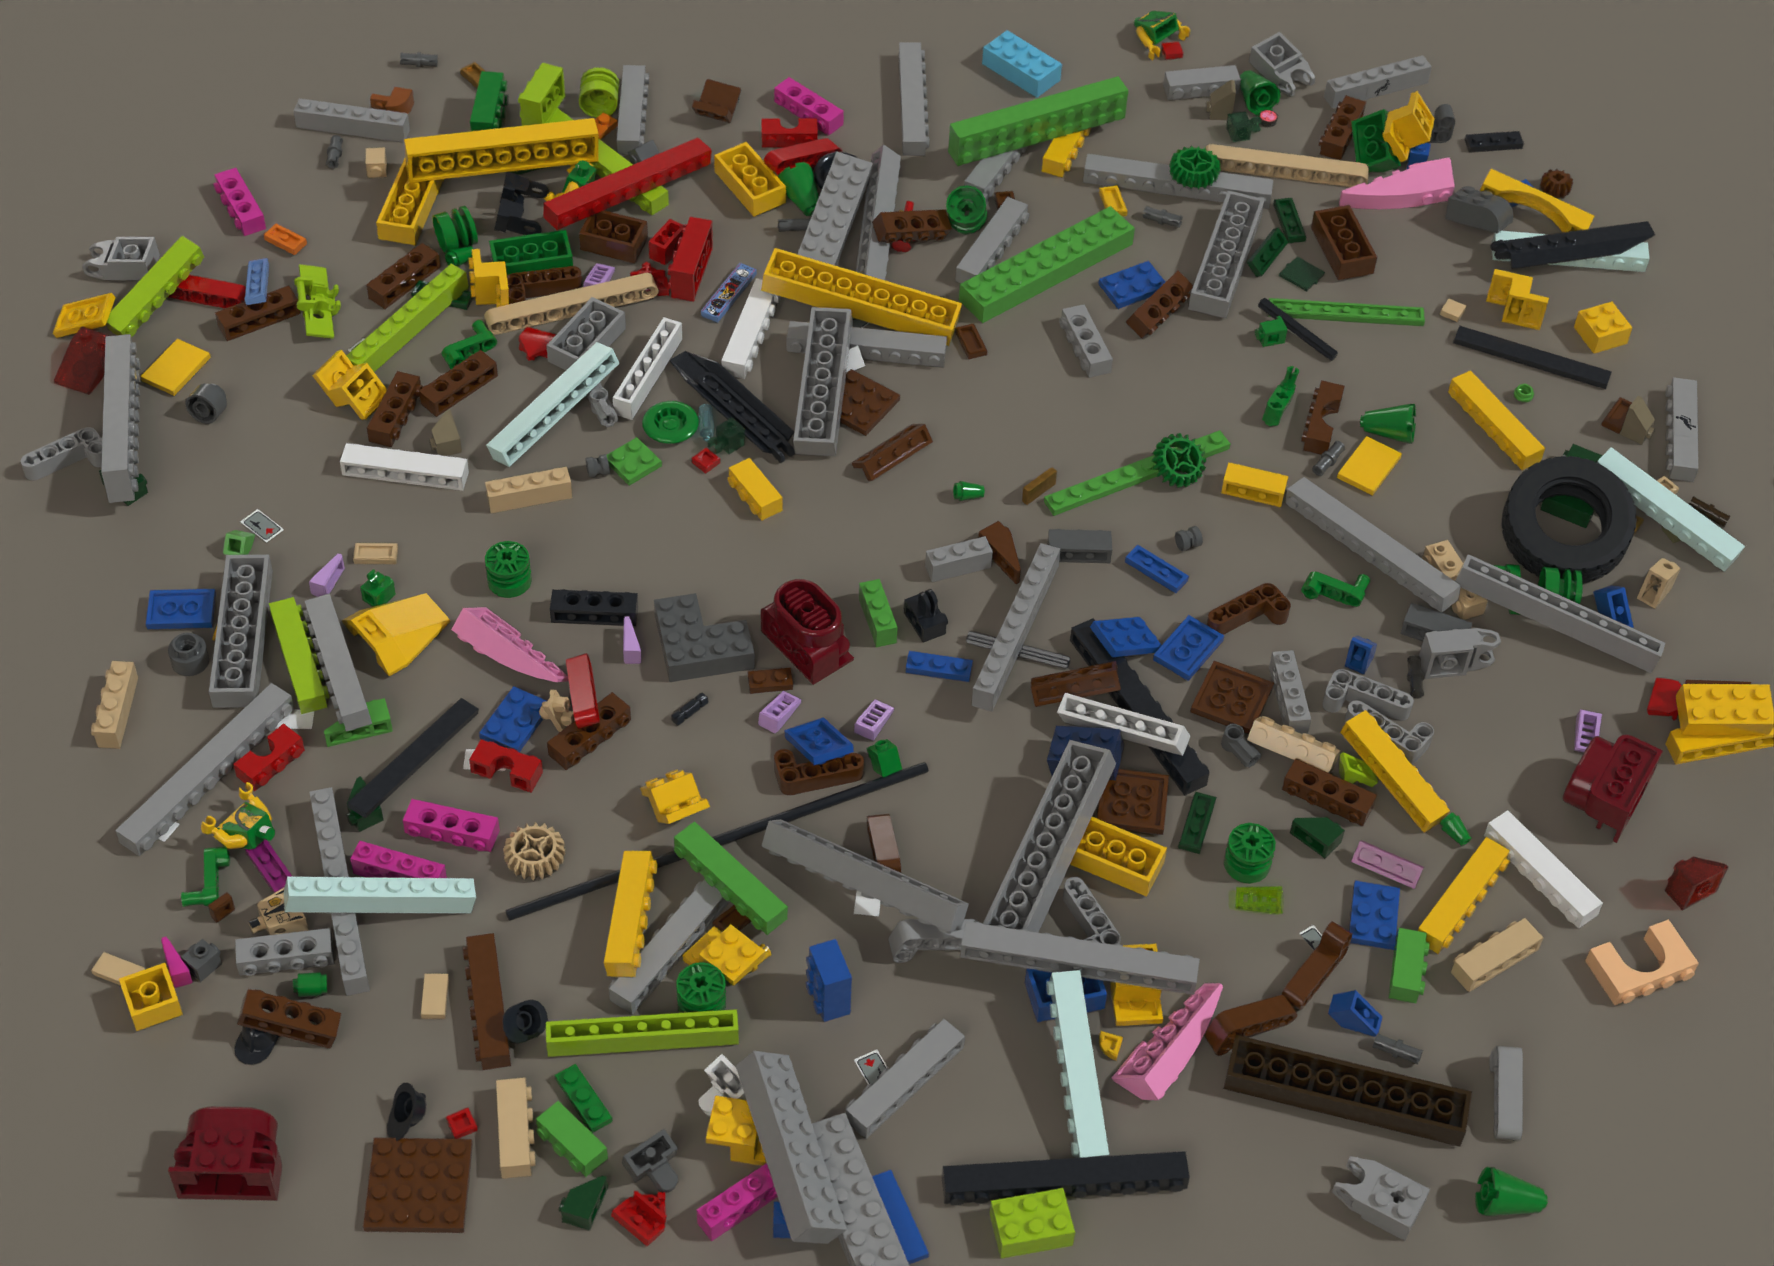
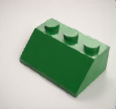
M1385 109L1351 121L1356 162L1366 164L1369 172H1387L1401 167L1398 157L1394 156L1391 146L1383 138L1385 122L1388 116V111Z

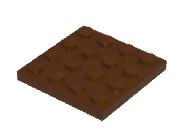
M374 1138L363 1223L364 1232L464 1233L473 1146L472 1139L402 1138L396 1141V1138Z

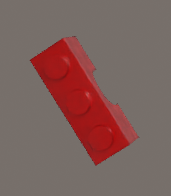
M780 118L761 119L762 148H784L818 140L817 118H799V124L795 128L790 129L784 128L780 124Z
M284 723L267 736L272 753L267 756H258L249 751L233 764L237 778L244 783L252 784L254 791L266 785L274 775L283 771L291 761L299 758L305 751L302 737Z
M482 739L469 759L471 772L489 779L499 769H510L511 786L532 793L543 773L542 760L537 757L526 755L515 749H508L499 746L495 742H488Z

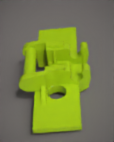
M299 264L300 277L295 278L294 285L297 287L298 294L297 309L303 311L306 336L334 339L332 316L337 315L341 308L340 301L337 300L335 302V298L339 293V286L334 285V288L329 290L326 268ZM306 294L310 296V300H306ZM313 314H319L322 318H316Z

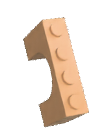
M1669 919L1650 926L1644 937L1645 942L1659 962L1660 968L1655 971L1639 972L1630 968L1621 959L1611 942L1590 949L1585 962L1614 1005L1622 1002L1627 1004L1634 1000L1635 997L1640 995L1648 996L1656 989L1661 987L1668 988L1679 980L1686 981L1695 975L1694 972L1699 963Z

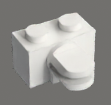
M721 1054L704 1070L711 1079L713 1086L700 1097L699 1105L708 1116H711L715 1095L746 1100L736 1067Z

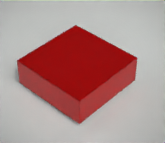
M1179 41L1161 44L1165 60L1183 58V51Z
M708 448L703 449L691 458L692 463L705 474L720 464V458Z
M468 1107L446 1116L447 1124L454 1139H459L478 1131Z

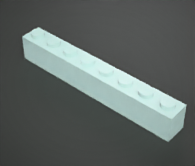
M1500 231L1499 233H1494L1492 242L1547 234ZM1642 242L1618 255L1549 265L1645 272L1650 259L1648 243ZM1492 251V260H1498L1494 256L1496 251ZM1500 259L1499 261H1511V260H1509V259H1504V260Z
M596 342L486 445L493 460L510 467L619 364L614 350Z
M1612 447L1597 461V464L1599 463L1608 468L1625 484L1633 498V505L1637 506L1647 516L1653 518L1724 572L1744 549L1745 546Z
M287 877L283 892L285 912L471 913L476 899L474 879Z
M1080 970L1054 972L1051 974L1050 980L1046 982L1047 994L1052 995L1053 1004H1050L1051 1018H1055L1056 1026L1053 1027L1055 1041H1059L1060 1049H1057V1060L1059 1064L1062 1063L1063 1072L1060 1073L1062 1087H1066L1067 1095H1064L1065 1110H1069L1070 1113L1067 1125L1068 1131L1073 1133L1074 1142H1071L1072 1156L1076 1158L1109 1156Z

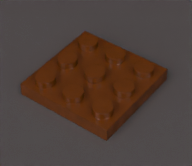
M850 369L845 379L840 423L867 436L900 401V394Z
M1213 661L1191 706L1190 712L1225 726L1230 724L1240 725L1244 733L1249 734L1254 720L1260 717L1273 690L1274 682Z
M1119 769L1116 780L1108 781L1099 800L1097 819L1123 830L1163 835L1169 775Z

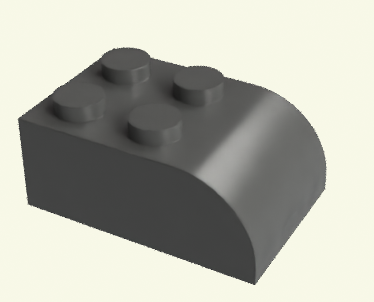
M1465 186L1448 198L1445 219L1499 233L1513 222V210L1504 198L1492 195V192L1489 191L1481 192L1475 190L1474 187Z

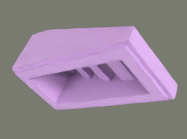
M596 263L583 283L584 287L610 281L615 267Z
M337 554L309 581L312 595L319 597L332 591L345 569L342 554Z
M625 617L623 635L625 664H640L641 649L629 617Z
M782 691L759 713V726L773 733L778 732L801 704V699Z
M875 699L854 724V733L874 741L893 713L894 708Z
M1580 709L1576 718L1574 751L1584 753L1587 747L1580 746V742L1589 744L1591 741L1581 738V735L1591 738L1599 736L1602 714ZM1583 722L1593 723V726L1583 724ZM1582 728H1583V729H1587V730H1592L1593 732L1590 733V732L1582 731Z

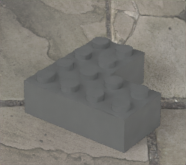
M696 593L654 600L655 619L669 682L755 669V653L746 620L704 626Z

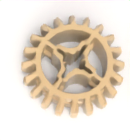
M536 822L530 827L526 823L525 828L517 827V833L511 832L510 838H506L503 848L504 860L508 864L510 871L514 870L516 876L522 874L524 880L528 876H531L533 881L535 876H540L543 880L544 874L551 876L552 870L558 871L559 864H563L566 853L564 840L559 832H555L553 826L547 829L545 823L541 827ZM552 849L550 854L547 857H544L546 854H548V851Z

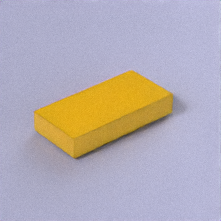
M1118 185L1099 188V194L1105 209L1111 206L1122 217L1127 216L1128 211Z

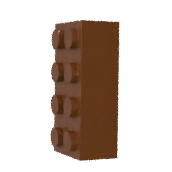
M1350 205L1314 211L1311 229L1336 278L1342 280L1374 274L1377 255Z

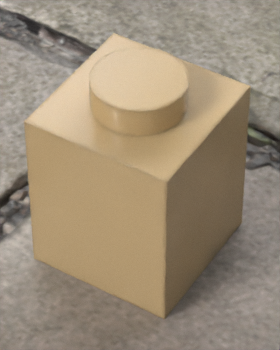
M366 148L368 178L387 177L385 148Z

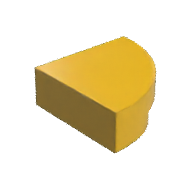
M1100 1031L1099 1045L1101 1050L1107 1057L1117 1061L1123 1037Z

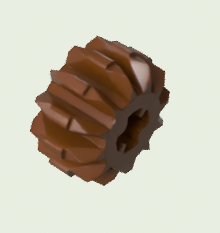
M1556 168L1553 171L1549 169L1542 176L1540 189L1557 199L1558 197L1564 199L1571 192L1573 179L1570 178L1569 173L1565 174L1564 170L1559 171Z

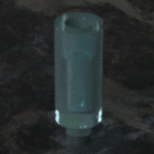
M703 404L698 408L699 432L704 441H710L714 435L713 407L709 404Z

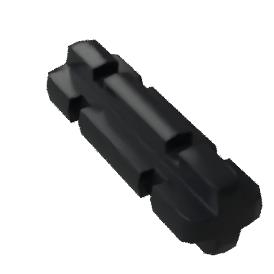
M704 693L698 694L695 699L682 706L680 711L674 712L671 715V720L676 725H680L685 721L684 718L688 719L700 710L699 707L702 708L708 704V697Z

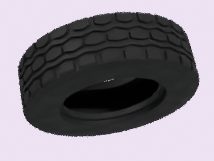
M1573 456L1548 458L1528 467V470H1525L1514 482L1502 513V533L1510 553L1530 573L1539 577L1543 567L1558 568L1560 578H1562L1565 569L1570 570L1571 575L1574 570L1581 571L1582 584L1600 579L1604 574L1607 575L1623 559L1635 533L1637 522L1635 518L1637 516L1636 508L1625 484L1620 481L1618 476L1601 464ZM1567 495L1579 498L1588 503L1597 513L1601 522V535L1592 542L1583 545L1572 546L1559 543L1547 536L1540 528L1536 519V507L1542 501L1553 496Z

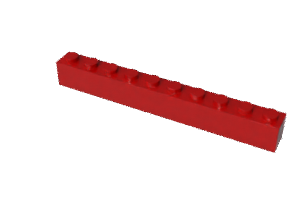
M698 137L544 202L543 218L556 230L564 228L710 165L712 149Z

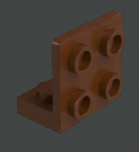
M707 79L700 100H694L692 108L698 115L731 123L741 88Z

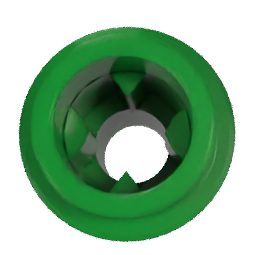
M468 246L449 250L445 254L448 266L453 264L459 267L467 262L468 258L472 257L473 247Z
M959 481V483H954L953 486L954 499H959V501L984 497L985 494L984 485Z
M1451 813L1440 822L1441 830L1460 844L1461 847L1472 839L1459 815L1456 816L1454 813Z

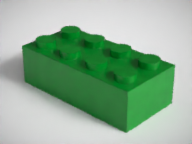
M481 71L470 118L471 131L503 128L502 118L506 117L505 106H508L509 95L505 93L507 92V81L504 80V73Z
M566 230L489 241L491 261H505L507 276L512 273L573 266V256Z

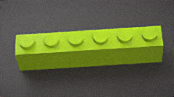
M181 236L110 312L106 323L108 330L115 335L130 334L131 337L134 336L137 329L149 320L150 315L162 306L164 300L175 292L177 286L183 280L188 278L190 272L201 264L204 258L201 248L186 237Z
M294 597L268 603L301 715L327 708L326 699L329 698L326 685H321V682H324L321 669H316V666L319 665L316 652L311 653V649H314L311 636L306 637L305 634L309 633L306 620L301 621L300 618L304 617L301 604L296 605Z

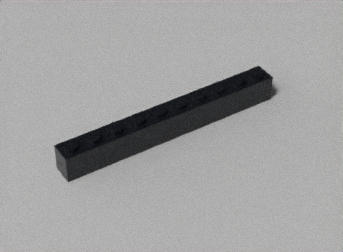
M1094 618L1071 627L1070 642L1088 666L1116 661L1121 690L1108 693L1119 708L1173 723L1172 719L1163 712L1160 703L1151 696L1149 688L1139 680L1137 672L1130 668L1125 656L1112 657L1090 628L1093 621H1095ZM1188 744L1183 756L1148 746L1184 796L1207 786L1209 769L1205 764H1202L1197 757L1196 751L1190 748Z
M1186 1151L943 1166L944 1204L955 1206L970 1202L985 1204L993 1200L1060 1188L1064 1189L1065 1196H1073L1075 1198H1082L1086 1195L1108 1196L1115 1193H1122L1123 1195H1131L1135 1192L1157 1193L1163 1190L1179 1192L1187 1189L1190 1179Z

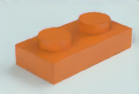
M604 112L595 119L600 140L618 126V120Z
M278 224L273 225L264 234L265 241L293 255H296L307 245L306 238Z

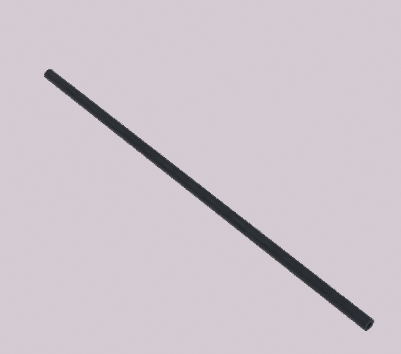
M922 762L884 778L874 779L713 836L712 838L722 846L766 830L768 821L781 819L789 822L925 774L929 772L926 762ZM675 851L653 858V860L657 861V868L684 859L678 857ZM620 870L507 909L506 915L508 920H514L618 883Z

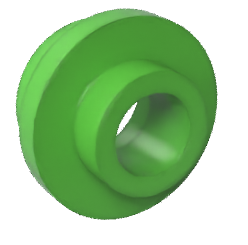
M1520 384L1514 390V397L1518 401L1529 402L1534 397L1533 388L1528 384Z

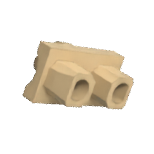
M550 690V698L542 703L539 714L543 719H550L557 731L561 732L575 721L573 711H569L570 700L568 697H560L557 690Z

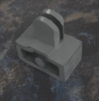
M665 1129L623 1156L622 1164L635 1183L648 1175L660 1192L669 1193L677 1185L678 1175L668 1160L676 1156L678 1148Z

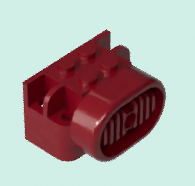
M805 579L787 581L776 590L774 602L761 609V632L812 685L854 660V657L848 652L850 642L844 636L841 610L816 583Z
M1630 735L1620 736L1615 744L1602 737L1595 736L1578 762L1562 799L1565 803L1584 811L1589 817L1597 820V829L1601 830L1603 824L1616 829L1617 832L1613 842L1617 843L1652 779L1663 750Z
M204 1107L194 1111L188 1120L186 1137L174 1151L175 1166L168 1169L177 1198L277 1201L282 1172V1162L275 1143L278 1129L277 1120L263 1110L250 1107Z

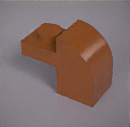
M394 87L390 96L372 93L370 97L371 108L409 114L414 105L412 89Z

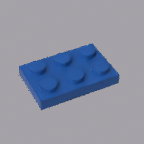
M1146 261L1100 278L1098 285L1117 309L1151 297L1165 283V280L1152 264Z
M215 589L150 590L146 617L147 629L212 628L216 600Z
M1188 615L1153 655V660L1189 681L1223 642L1224 635Z
M1141 617L1093 621L1090 626L1112 657L1156 653L1162 646Z
M513 686L479 732L480 739L488 742L492 741L499 746L508 749L512 748L520 752L543 721L539 710L542 707V703L546 700Z
M824 717L784 730L785 738L813 765L823 764L828 760L841 758L846 754L854 752L853 744Z
M1361 881L1354 882L1349 932L1353 935L1350 943L1394 950L1400 888Z

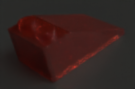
M81 327L70 341L55 376L54 383L90 395L104 377L105 340L109 335Z

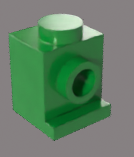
M1277 316L1276 320L1261 322L1259 328L1255 329V336L1260 341L1262 347L1285 343L1288 329L1281 316Z

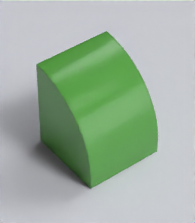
M239 530L226 533L223 554L248 555L252 548L255 534Z

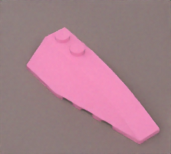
M1450 158L1416 163L1410 165L1408 170L1392 172V175L1382 178L1380 176L1375 178L1370 184L1366 185L1364 182L1342 190L1339 206L1350 205L1351 208L1400 209L1448 201V198L1453 195L1455 187Z
M488 608L462 609L451 630L458 634L457 637L460 640L474 646L473 649L476 652L485 654L500 664L536 678L553 682H568V676L552 662H546V656L542 652L532 650L533 644L530 641L520 639L521 633Z
M1204 983L1194 995H1191L1184 1002L1185 1008L1174 1011L1168 1017L1170 1019L1169 1023L1163 1028L1158 1026L1152 1032L1154 1037L1147 1043L1142 1041L1113 1075V1081L1142 1100L1161 1099L1169 1086L1178 1079V1075L1185 1068L1203 1038L1221 995L1222 984Z

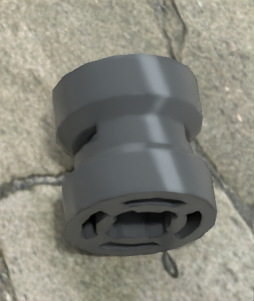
M606 454L600 455L598 458H585L589 478L596 477L597 474H610Z
M1197 526L1190 527L1187 531L1180 530L1175 532V541L1180 551H1186L1191 546H1201L1203 543L1202 534Z

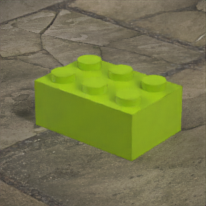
M542 62L540 67L535 70L533 78L527 82L525 90L518 97V103L520 104L519 116L522 126L549 123L565 97L563 68Z
M1063 1188L991 1201L989 1215L1001 1259L1073 1246L1075 1229Z

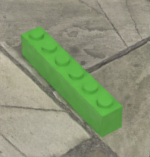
M695 821L674 836V851L677 856L689 862L690 867L696 873L699 872L703 875L711 887L717 888L726 901H731L741 915H746L757 930H762L768 935L788 919V906Z

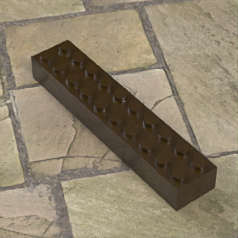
M1235 1035L1223 1088L1459 1147L1466 1134L1472 1091L1240 1035Z

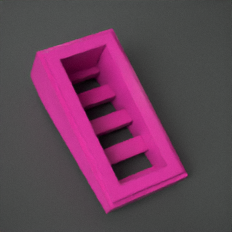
M162 937L161 942L173 986L178 988L191 984L192 979L189 969L168 938Z

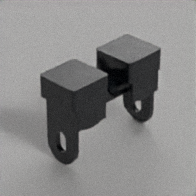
M507 172L494 230L504 233L507 230L523 235L541 233L542 228L538 222L521 218L524 213L523 204L525 199L521 194L542 199L549 193L548 186L531 181L529 178L518 176V174ZM532 188L540 189L543 192L534 191ZM525 226L533 227L535 230L526 229Z

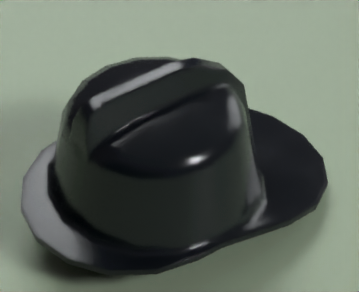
M526 1000L506 1010L502 1021L503 1031L511 1042L516 1044L524 1043L544 1032L548 1016L540 1002Z
M243 1026L234 1047L235 1055L244 1064L254 1065L261 1063L272 1052L279 1035Z
M408 1082L402 1083L397 1088L388 1118L387 1134L389 1138H396V1141L401 1140L411 1126L419 1123L426 1112V1095L415 1091L414 1087Z

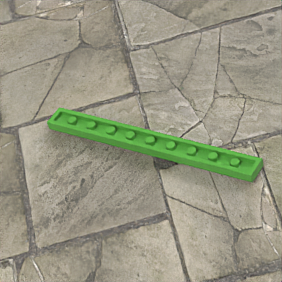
M1220 430L1200 437L1194 443L1196 446L1201 444L1199 450L1205 451V455L1202 458H1207L1230 449V442ZM1174 447L1175 449H1177V450H1179V451H1182V450H1183V449H1181V448H1179V447ZM1182 455L1177 459L1178 463L1176 464V466L1181 462L1180 459ZM1150 456L1044 497V503L1053 516L1155 478L1157 473H1159V470H1153V466L1156 463L1151 462L1155 456Z

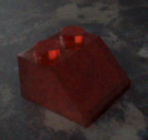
M1692 857L1686 861L1680 860L1673 867L1674 871L1668 879L1665 892L1683 911L1716 893L1729 867L1724 863Z

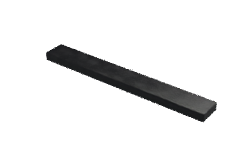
M1459 326L1453 342L1454 344L1603 389L1607 388L1612 373L1609 370L1463 326Z
M460 698L348 802V808L366 819L478 714L479 708Z

